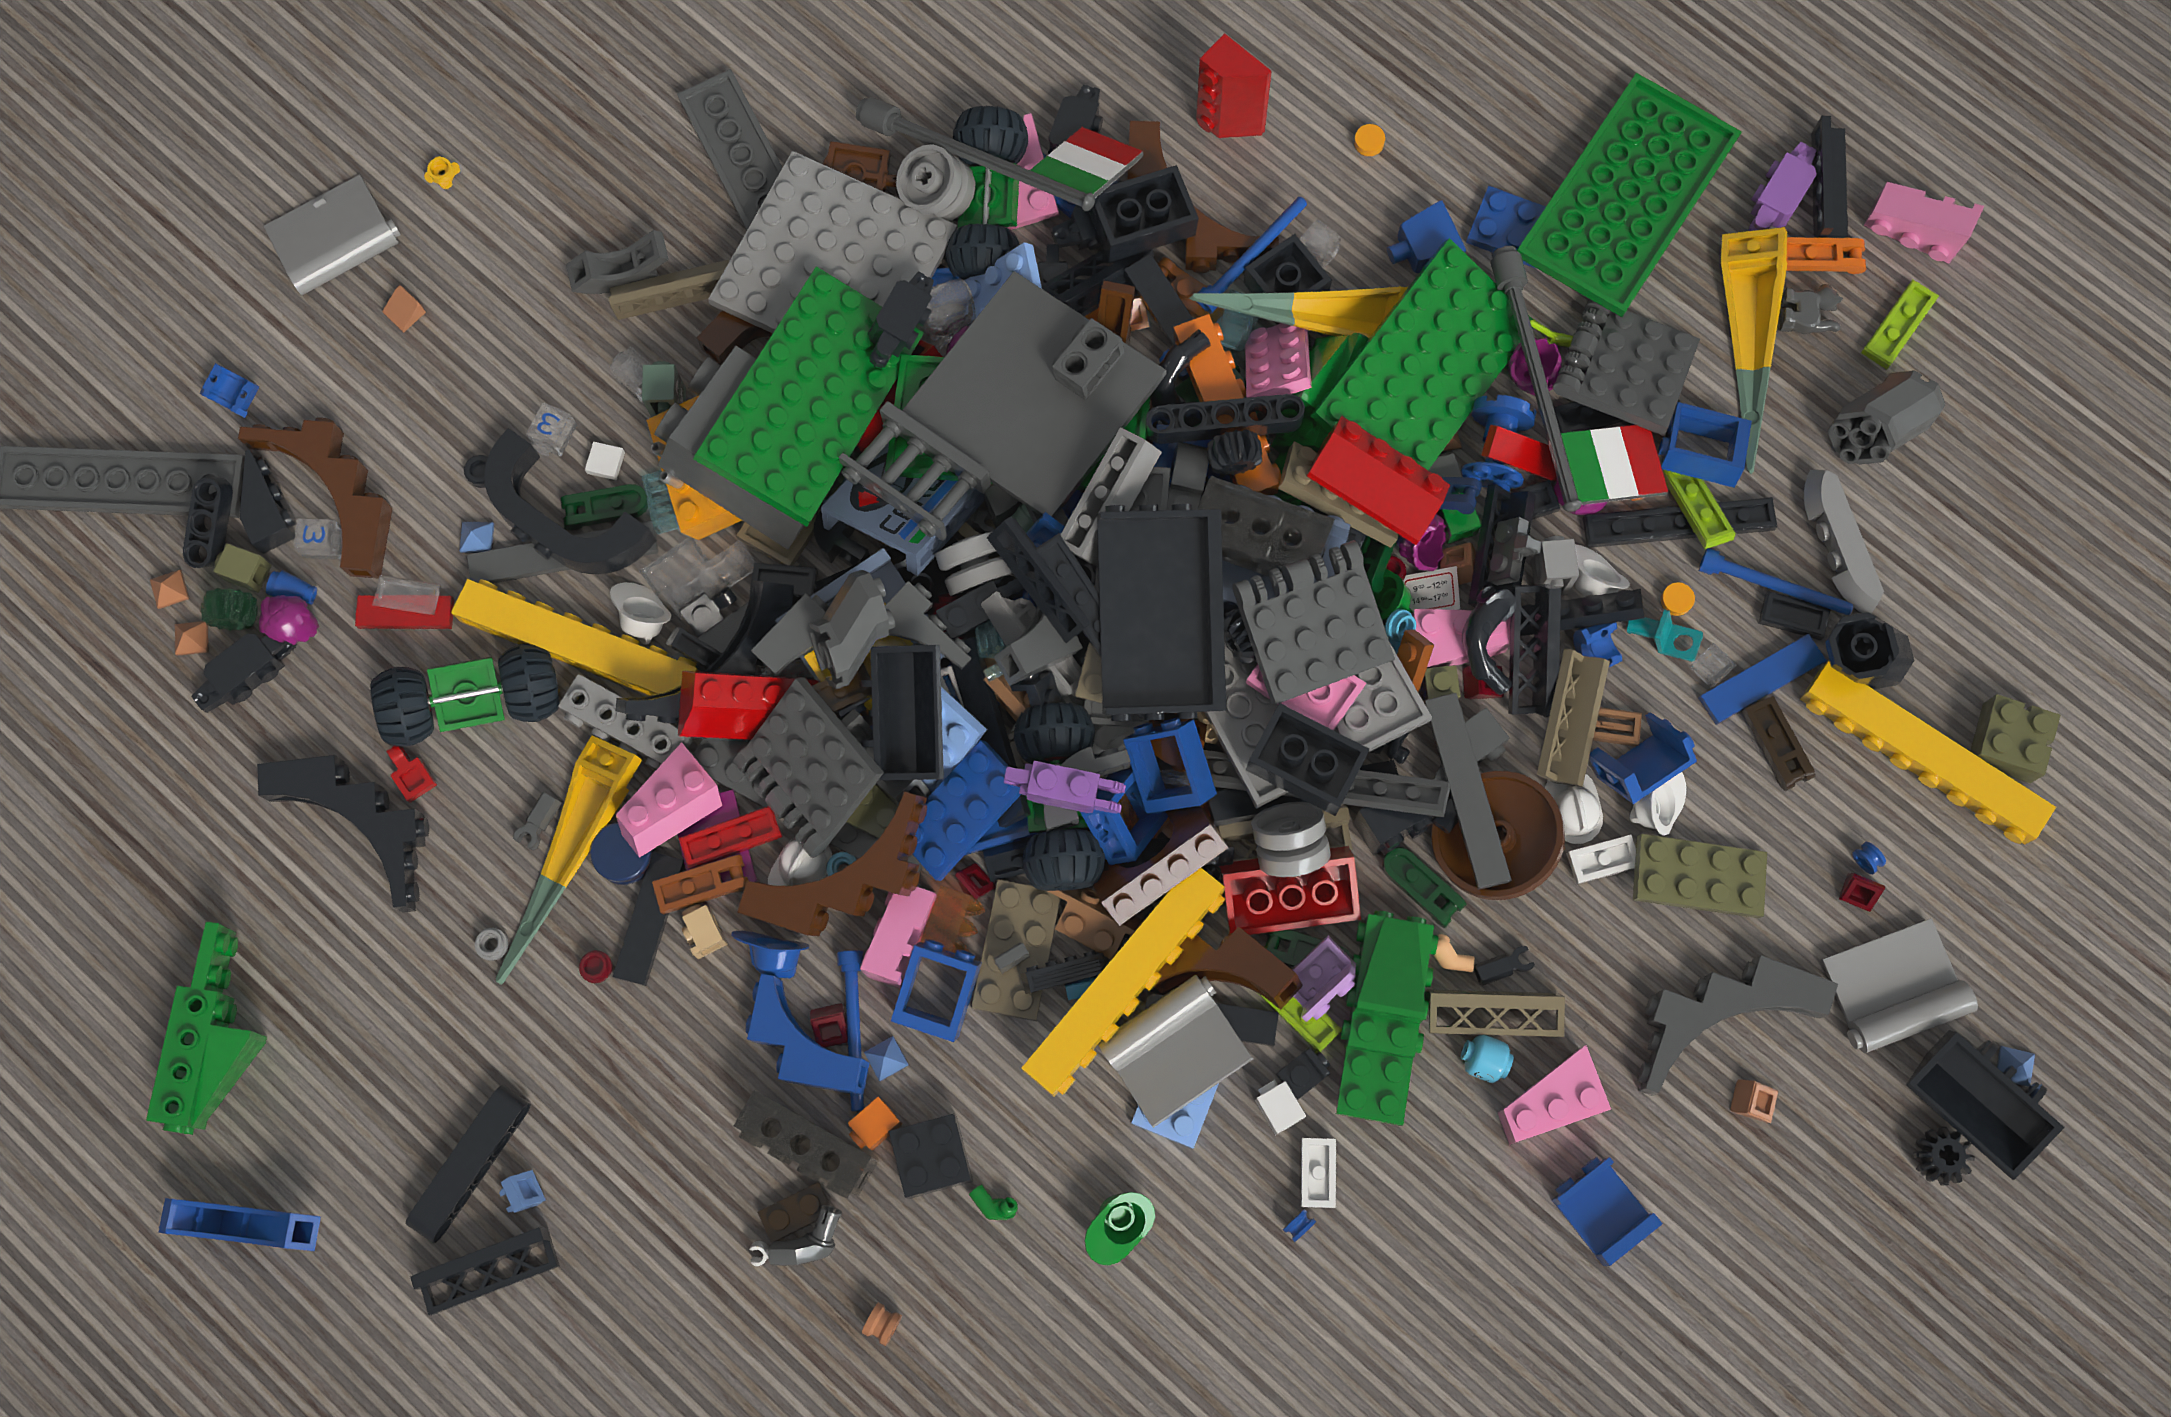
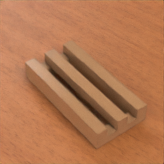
M1600 707L1598 716L1634 721V725L1597 721L1596 729L1632 733L1633 735L1626 736L1595 731L1593 741L1638 746L1642 713Z

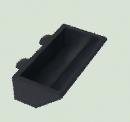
M940 645L872 647L871 680H859V687H872V709L869 710V716L873 717V739L861 740V746L873 747L874 761L884 772L879 780L944 779Z
M1948 1030L1924 1056L1906 1086L2008 1177L2015 1180L2065 1127L2038 1104L2047 1092V1088L2044 1085L2035 1082L2023 1091L2011 1080L2017 1072L2012 1065L2002 1072L1989 1061L1999 1048L1994 1041L1987 1040L1975 1049L1960 1034Z

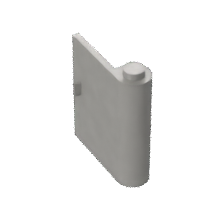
M360 174L264 225L287 275L300 295L312 291L399 244L396 237L401 235L392 219L385 220Z
M1932 918L1821 959L1828 979L1838 983L1835 996L1849 1027L1847 1032L1848 1039L1854 1049H1860L1863 1053L1871 1052L1971 1014L1978 1009L1975 994L1969 984L1963 980L1958 981Z
M1194 975L1121 1025L1107 1043L1101 1040L1098 1044L1102 1053L1118 1072L1153 1128L1253 1060L1212 998L1217 992L1206 976L1199 979L1197 975Z

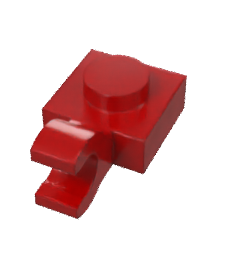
M393 746L386 751L398 768L390 776L406 801L411 803L437 786L434 778L420 758L416 757L411 761L403 747L400 748V746Z

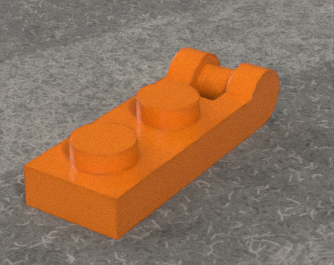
M1787 237L1786 261L1788 264L1786 271L1863 273L1866 271V260L1862 258V252L1865 251V241L1861 238ZM1843 252L1849 254V258H1843Z

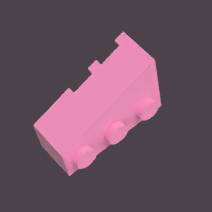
M1887 182L1877 196L1864 226L1872 229L1878 235L1888 236L1899 241L1907 248H1915L1922 251L1936 261L1950 263L1971 237L1984 206L1974 204L1973 208L1954 204L1955 198L1945 196L1944 200L1940 201L1925 197L1926 191Z
M1414 609L1412 616L1416 620V631L1434 644L1427 668L1457 666L1469 663L1462 643V631L1472 610ZM1511 617L1506 622H1501L1491 634L1486 646L1490 657L1506 653L1509 648Z
M681 742L616 814L622 836L640 858L720 808L722 803L717 784Z
M919 887L911 891L910 896L888 892L885 901L887 908L883 917L877 921L873 933L874 938L864 955L860 967L868 978L901 989L914 945L923 941L937 904L938 897L936 893Z
M1587 1045L1571 1054L1566 1060L1498 1112L1509 1145L1611 1110Z

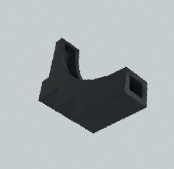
M752 581L748 606L739 629L724 652L703 672L755 675L756 665L767 666L751 650L777 624L775 620L792 608L794 585ZM681 685L667 692L642 698H616L615 711L626 714V720L645 721L646 715L658 716L657 722L677 723L678 729ZM691 737V738L707 739V738H705V737Z
M335 755L257 764L258 796L269 802L296 801L318 805L339 813L351 821L368 838L382 861L390 884L393 908L403 913L416 911L415 902L419 901L420 892L417 882H414V870L418 868V857L413 848L426 846L425 837L429 836L428 819L416 809L385 812V810L389 809L390 804L388 792L376 782L346 785L350 780L348 765Z

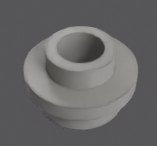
M497 928L484 929L475 940L477 954L488 961L500 959L508 949L506 934ZM496 939L497 947L494 950H489L488 942Z

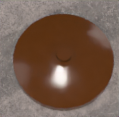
M1510 771L1481 773L1511 881L1478 890L1459 823L1455 825L1449 834L1433 824L1432 846L1434 854L1445 875L1464 892L1488 900L1516 898L1539 887L1557 867L1565 844L1563 817L1551 794L1530 777Z

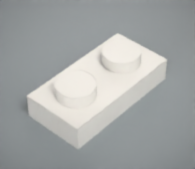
M1632 835L1566 853L1576 885L1635 869L1636 847Z
M1301 1138V1207L1336 1208V1139Z

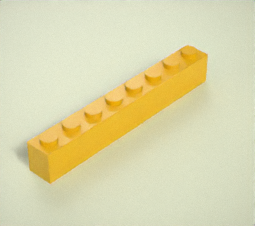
M467 579L451 611L464 624L515 644L535 645L550 652L551 658L649 696L664 693L680 686L682 671H699L696 668L697 664L685 657L680 656L678 660L667 656L668 652L659 647L650 645V648L647 649L639 646V641L628 635L622 634L620 638L610 634L611 631L608 628L593 623L592 627L581 623L582 619L568 612H565L563 616L553 612L554 608L540 601H536L535 605L528 603L521 594L508 590L507 594L497 591L498 587L483 579H480L478 583Z
M1830 661L1819 669L1800 698L1801 701L1806 703V707L1811 712L1834 721L1836 728L1842 732L1854 734L1862 740V744L1868 749L1882 752L1890 758V762L1896 767L1903 770L1908 769L1919 776L1918 779L1922 784L1930 788L1939 789L1947 795V799L1953 804L1967 807L1975 813V817L1981 822L2004 831V836L2012 842L2025 845L2037 839L2056 809V806L1871 687L1866 684L1856 683L1831 667Z
M1200 868L1170 889L1022 1066L1023 1072L1053 1097L1058 1092L1064 1095L1076 1080L1072 1077L1075 1071L1080 1066L1085 1069L1097 1055L1094 1048L1101 1040L1107 1043L1119 1028L1115 1024L1123 1014L1128 1017L1139 1005L1138 995L1144 988L1150 991L1162 975L1158 971L1166 962L1172 965L1183 951L1179 947L1187 936L1192 940L1204 926L1201 920L1208 911L1214 914L1225 901V898L1221 896L1224 893L1225 886L1204 869Z

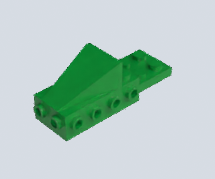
M1353 333L1352 335L1316 338L1312 350L1309 352L1312 388L1294 393V395L1301 398L1305 406L1303 423L1296 431L1277 433L1271 446L1279 452L1278 458L1274 463L1277 464L1281 475L1288 449L1294 441L1313 449L1316 453L1318 452L1323 440L1329 433L1310 415L1369 338L1367 336ZM1289 408L1281 412L1287 418H1293L1298 415L1295 410ZM1280 489L1277 494L1273 495L1280 498L1284 503L1293 506L1303 505L1311 507V505Z
M1374 911V915L1368 914L1364 922H1359L1356 941L1361 942L1359 955L1354 954L1353 961L1356 963L1355 985L1348 991L1346 1006L1351 1007L1349 1020L1344 1019L1341 1031V1039L1346 1040L1335 1114L1403 1126L1413 1058L1415 1053H1421L1424 1034L1418 1032L1420 1023L1426 1020L1429 1001L1424 1000L1425 987L1430 988L1432 984L1433 968L1428 967L1430 954H1436L1438 935H1433L1434 925L1426 924L1427 920L1424 918L1408 916L1406 920L1393 918V913Z
M205 922L191 988L176 987L146 1121L164 1124V1131L193 1135L194 1129L206 1130L207 1121L266 1044L267 1037L248 1030L228 1028L229 1024H233L235 1021L237 1005L234 1004L235 998L222 993L223 989H227L230 984L231 971L228 970L230 958L234 957L237 952L238 938L235 937V931L219 923Z

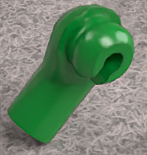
M982 1184L969 1193L976 1206L989 1220L1006 1221L1016 1215L1018 1204L1014 1198H992Z

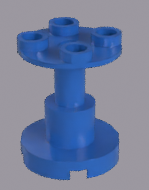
M1488 395L1478 397L1474 401L1472 417L1476 422L1485 426L1484 443L1490 425L1499 426L1515 433L1527 431L1534 426L1537 411L1535 409L1530 411L1531 404L1527 401L1507 395H1497L1496 401H1487ZM1486 458L1485 462L1468 463L1461 467L1463 477L1475 478L1481 482L1482 487L1488 488V485L1497 484L1510 492V489L1518 488L1524 482L1521 473L1489 458Z

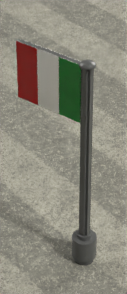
M874 97L862 99L856 109V119L862 126L885 136H891L899 131L930 145H937L954 155L1081 206L1084 211L1092 209L1095 204V198L1143 157L1142 150L1081 127L1031 170H1027L902 119L901 111L898 107Z
M1504 246L1495 250L1492 253V260L1490 262L1497 289L1505 291L1510 300L1564 501L1563 509L1573 512L1585 504L1666 495L1668 488L1650 430L1638 425L1560 433L1522 294L1523 287L1528 283L1521 254L1517 252L1514 246Z

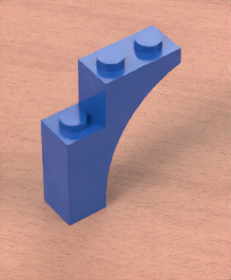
M761 974L759 982H756L753 989V1001H755L753 1013L748 1016L746 1022L747 1040L757 1044L784 1048V1052L779 1055L776 1065V1071L779 1073L778 1079L787 1083L863 1095L870 1062L861 1058L831 1052L812 1040L799 1026L791 1013L786 1000L783 981L772 975Z
M165 1198L158 1233L315 1251L321 1216Z

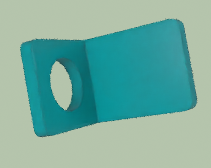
M1664 609L1660 621L1645 617L1629 620L1627 626V633L1629 634L1632 633L1654 639L1658 653L1691 662L1695 661L1703 639L1702 631L1673 624L1670 610ZM1681 635H1687L1693 640V645L1686 651H1680L1674 647L1675 639Z

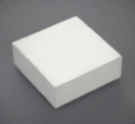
M593 442L585 472L590 475L617 480L625 455L624 449Z

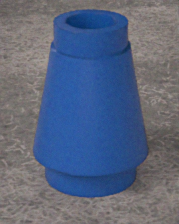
M284 570L281 572L273 571L266 585V594L272 597L278 595L297 596L302 598L307 604L312 605L317 595V587Z

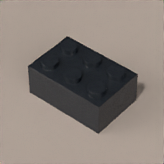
M1177 165L1110 185L1095 198L1094 206L1088 211L1109 263L1196 235L1199 220Z
M1279 703L1248 761L1246 771L1336 816L1370 749Z

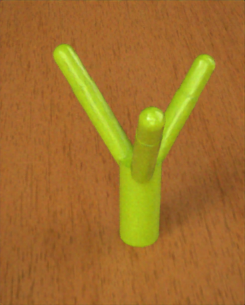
M1535 319L1530 320L1531 327L1549 337V345L1555 343L1556 345L1569 348L1573 339L1572 335L1554 332Z

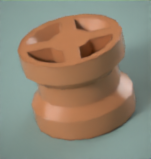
M878 1302L868 1317L862 1334L867 1337L873 1335L879 1339L880 1344L887 1346L900 1323L902 1315L897 1312L890 1313L886 1311L885 1306Z

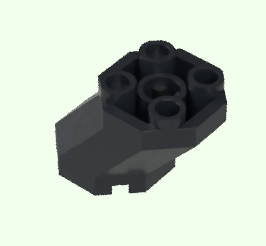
M1869 612L1842 617L1825 641L1831 667L1854 682L1866 684L1872 689L1898 685L1915 661L1908 636L1885 621L1875 619L1876 616Z

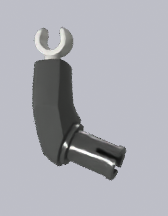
M822 1205L813 1232L805 1234L798 1239L774 1241L769 1247L763 1241L754 1242L749 1250H760L763 1253V1257H752L750 1260L751 1264L760 1266L765 1263L766 1259H769L771 1265L791 1266L806 1264L828 1257L836 1245L832 1237L842 1211L836 1209L833 1212L834 1206Z

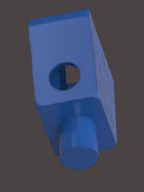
M1442 200L1403 222L1397 235L1399 243L1387 247V254L1392 264L1408 259L1415 273L1421 272L1441 244L1449 238L1464 253L1466 252V248Z

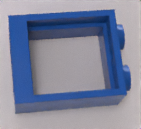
M1677 402L1666 431V437H1662L1658 449V455L1662 456V469L1735 488L1745 468L1752 421ZM1678 431L1729 443L1726 460L1676 448Z
M1175 717L1161 722L1160 726L1153 727V723L1148 722L1134 727V733L1124 738L1123 741L1131 761L1130 764L1146 814L1199 806L1217 795L1194 719L1180 721V718ZM1175 736L1190 786L1165 789L1150 740Z
M1130 764L1129 769L1110 774L1106 778L1107 780L1117 781L1126 785L1125 793L1116 794L1098 789L1096 799L1118 803L1122 796L1126 794L1139 818L1130 832L1120 813L1116 814L1094 810L1093 813L1080 812L1092 835L1098 840L1100 848L1103 849L1109 865L1136 861L1168 818L1165 811L1146 814Z
M925 939L924 943L919 942L914 945L891 1022L954 1042L960 1035L982 962L974 960L976 955L960 949L953 953L944 950V944ZM922 957L967 971L952 1021L907 1006Z

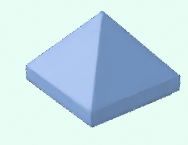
M462 522L459 552L479 553L492 550L494 523Z
M893 1036L864 1052L879 1081L909 1066Z
M2000 1046L1997 1068L2004 1072L2005 1069L2012 1065L2017 1072L2011 1080L2015 1084L2029 1087L2031 1085L2035 1054Z

